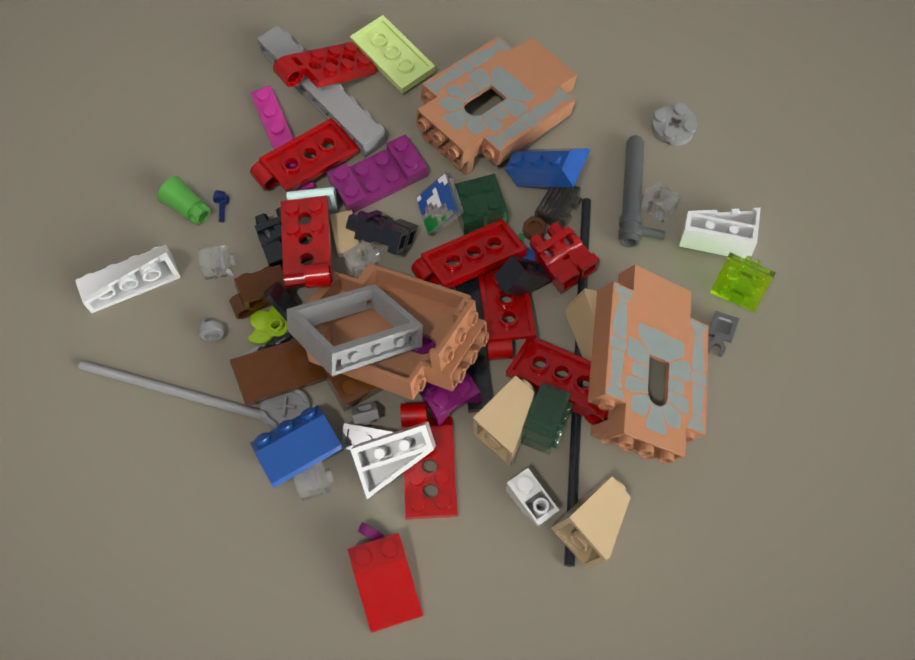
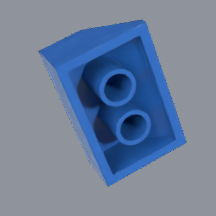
M562 148L516 151L512 153L505 171L517 187H574L590 150L589 148Z
M318 405L303 410L299 416L292 420L281 422L274 430L262 433L254 441L250 442L273 488L343 449Z

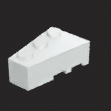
M761 207L753 208L752 211H740L739 209H731V212H718L717 210L688 211L682 227L679 247L749 261L757 244Z
M428 421L357 444L350 449L367 499L434 450L436 443Z

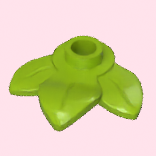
M273 306L269 309V312L259 310L254 312L249 318L251 325L255 328L248 337V341L251 343L266 344L272 337L276 336L278 338L288 333L287 321Z

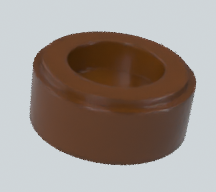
M539 217L528 218L523 224L524 236L528 240L536 234H541L544 237L546 234V223Z

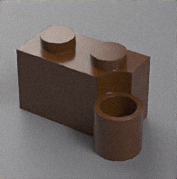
M280 264L273 267L267 266L260 271L244 273L234 278L238 294L232 296L229 302L237 319H245L251 316L255 310L271 306L264 296V291L275 282H279L290 294V287L285 288L283 270Z

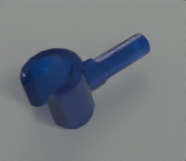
M216 190L213 195V201L219 204V222L223 223L225 221V208L230 199L226 192Z

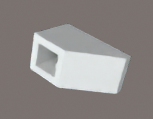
M529 468L507 482V493L521 512L537 526L560 511Z

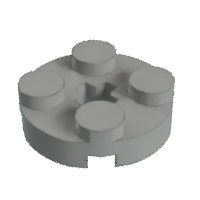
M686 104L666 105L655 112L652 132L659 141L670 142L672 146H681L693 138L697 129V119ZM671 122L679 124L678 128H676L674 125L670 126Z

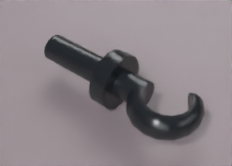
M289 332L278 338L274 336L271 338L272 341L263 347L260 346L257 351L278 345L293 336Z

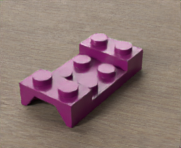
M406 134L386 143L387 149L350 167L347 163H344L326 172L330 185H333L338 192L346 211L352 210L355 213L428 177L427 165Z
M422 337V347L410 351L418 354H427L431 348H435L436 344L431 339ZM468 373L453 391L426 382L424 389L418 392L422 400L426 402L427 408L438 425L445 421L451 411L468 402L479 403L482 401L481 392Z

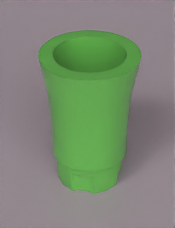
M173 176L160 187L157 200L172 208L195 225L204 223L210 216L211 209L185 185L180 177Z

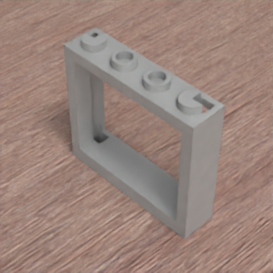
M375 284L287 309V331L331 376L422 347L423 324ZM371 308L394 326V328L337 346H333L313 327Z

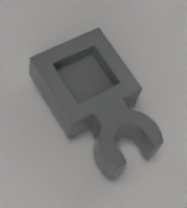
M715 311L708 331V336L714 337V339L708 342V353L712 346H718L720 348L719 357L724 355L726 350L724 341L732 342L740 318Z

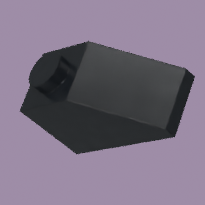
M511 256L494 275V278L499 283L498 287L503 293L517 296L532 291L552 279L540 262Z

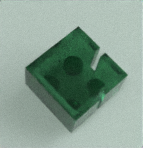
M495 174L451 185V193L457 208L455 212L458 216L463 235L484 227L483 216H487V225L501 219L508 225L509 211Z
M541 383L523 427L522 445L548 455L552 447L557 449L562 437L563 426H566L573 406L572 403H569L570 393Z

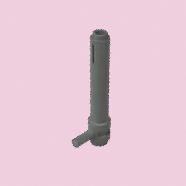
M638 135L631 136L626 142L622 215L619 217L620 229L618 232L620 244L625 247L637 246L642 236L663 240L665 237V231L642 226L641 197L644 141Z

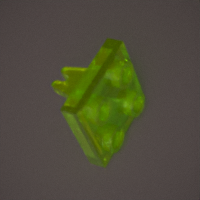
M730 252L710 293L755 313L776 272L760 266V260L752 262L751 256L742 258Z

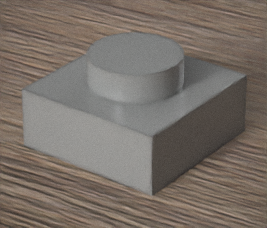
M375 401L351 407L355 425H368L373 423L375 419H379Z

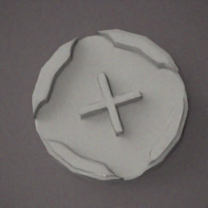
M298 389L260 402V415L264 424L274 430L281 422L292 420L299 416L303 410L309 408V399L302 390Z

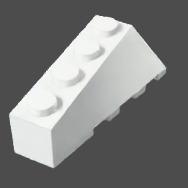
M163 245L161 247H154L143 254L131 256L120 263L108 265L97 272L88 273L75 281L83 304L91 313H94L181 277L171 252L166 245Z

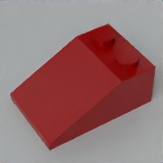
M399 533L347 549L371 633L423 617Z

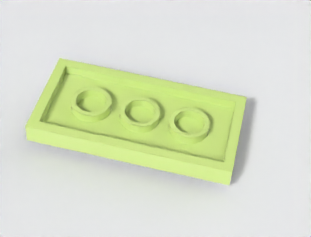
M384 15L350 36V41L378 67L377 69L402 94L436 72L435 65Z

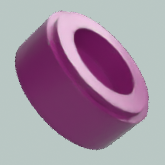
M364 522L357 529L359 533L372 541L385 536Z

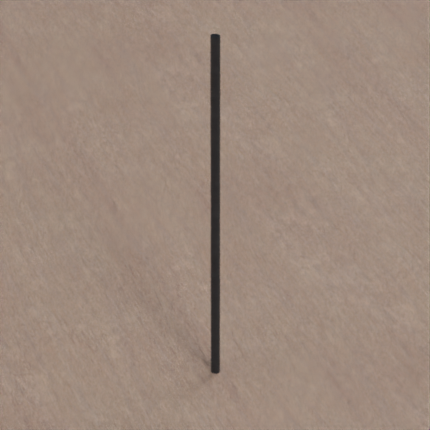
M584 198L582 199L580 239L589 250L591 199ZM588 277L582 281L578 279L577 295L585 288L587 289ZM575 340L574 354L582 357ZM583 381L577 384L581 388H583ZM573 411L571 413L567 512L578 502L581 415ZM565 545L564 566L575 567V555Z

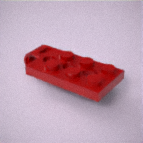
M353 42L285 55L277 59L273 65L274 73L288 87L298 85L305 75L317 88L375 75L378 68Z

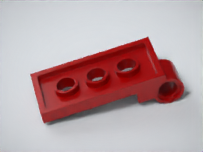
M330 118L260 157L259 161L251 167L250 175L264 191H269L279 184L287 193L300 188L358 154L359 148L340 126ZM330 143L333 145V147L324 148L322 144ZM312 153L315 155V157L312 159H308L304 156V154ZM288 163H294L297 165V167L295 169H289L285 165Z
M327 196L280 201L285 288L306 285L307 289L332 286L333 270ZM304 217L311 218V221L307 224L299 223ZM305 237L312 238L309 244L303 245L300 243ZM310 257L314 259L311 264H301L305 258Z
M501 219L421 253V257L412 264L411 270L418 279L437 285L440 283L443 287H455L504 265L511 256L522 257L527 255V248L507 223ZM492 243H494V244L500 245V246H498V247H491V246H489V245L492 244ZM471 252H474V253L479 254V255H478V256H470V255H468V254L471 253ZM451 261L458 262L457 265H449L447 263Z
M502 266L478 276L483 319L486 321L487 332L489 333V339L486 344L488 361L513 359L512 340L536 338L530 294L527 292L517 296L503 293L498 287L499 283L494 278V275ZM501 297H509L512 301L503 303L499 299ZM506 316L513 317L515 321L512 323H506L502 319Z
M538 338L526 339L507 368V377L513 379L517 376L520 380L525 379L534 389L573 406L572 411L584 416L591 425L608 420L609 410H602L598 405L588 402L589 387L581 388L577 385L580 381H590L591 361ZM540 361L544 362L546 366L536 368L533 364ZM559 371H564L568 376L559 378L555 374Z
M426 402L400 403L402 429L428 421L436 441V447L433 451L404 471L406 520L458 517L452 417H447L442 424L438 425L434 418H427ZM426 461H433L437 465L435 471L431 473L425 472L422 466ZM432 485L438 489L435 497L428 498L423 494L427 486Z

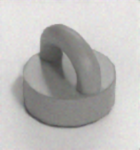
M202 318L201 325L199 326V337L206 342H215L222 339L224 336L223 325L213 318Z

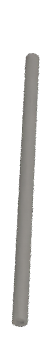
M83 360L80 361L78 366L79 370L262 420L260 410L256 408L246 407L245 405Z

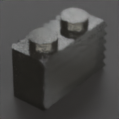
M576 185L574 187H550L537 207L534 217L544 220L547 228L555 222L566 228L572 216L570 215L572 209L577 210L582 198L579 197L581 188Z

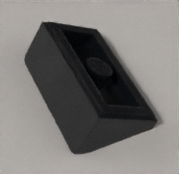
M275 282L264 291L265 298L286 321L287 309L299 306L279 282Z

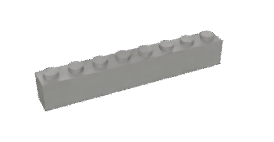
M278 25L257 38L261 53L273 65L282 56L305 51L299 43L296 44L287 31H283ZM304 75L301 82L294 86L327 120L332 118L357 145L359 152L365 158L386 144L384 127L379 122L376 123L366 109H361L355 98L345 93L340 83L317 88Z

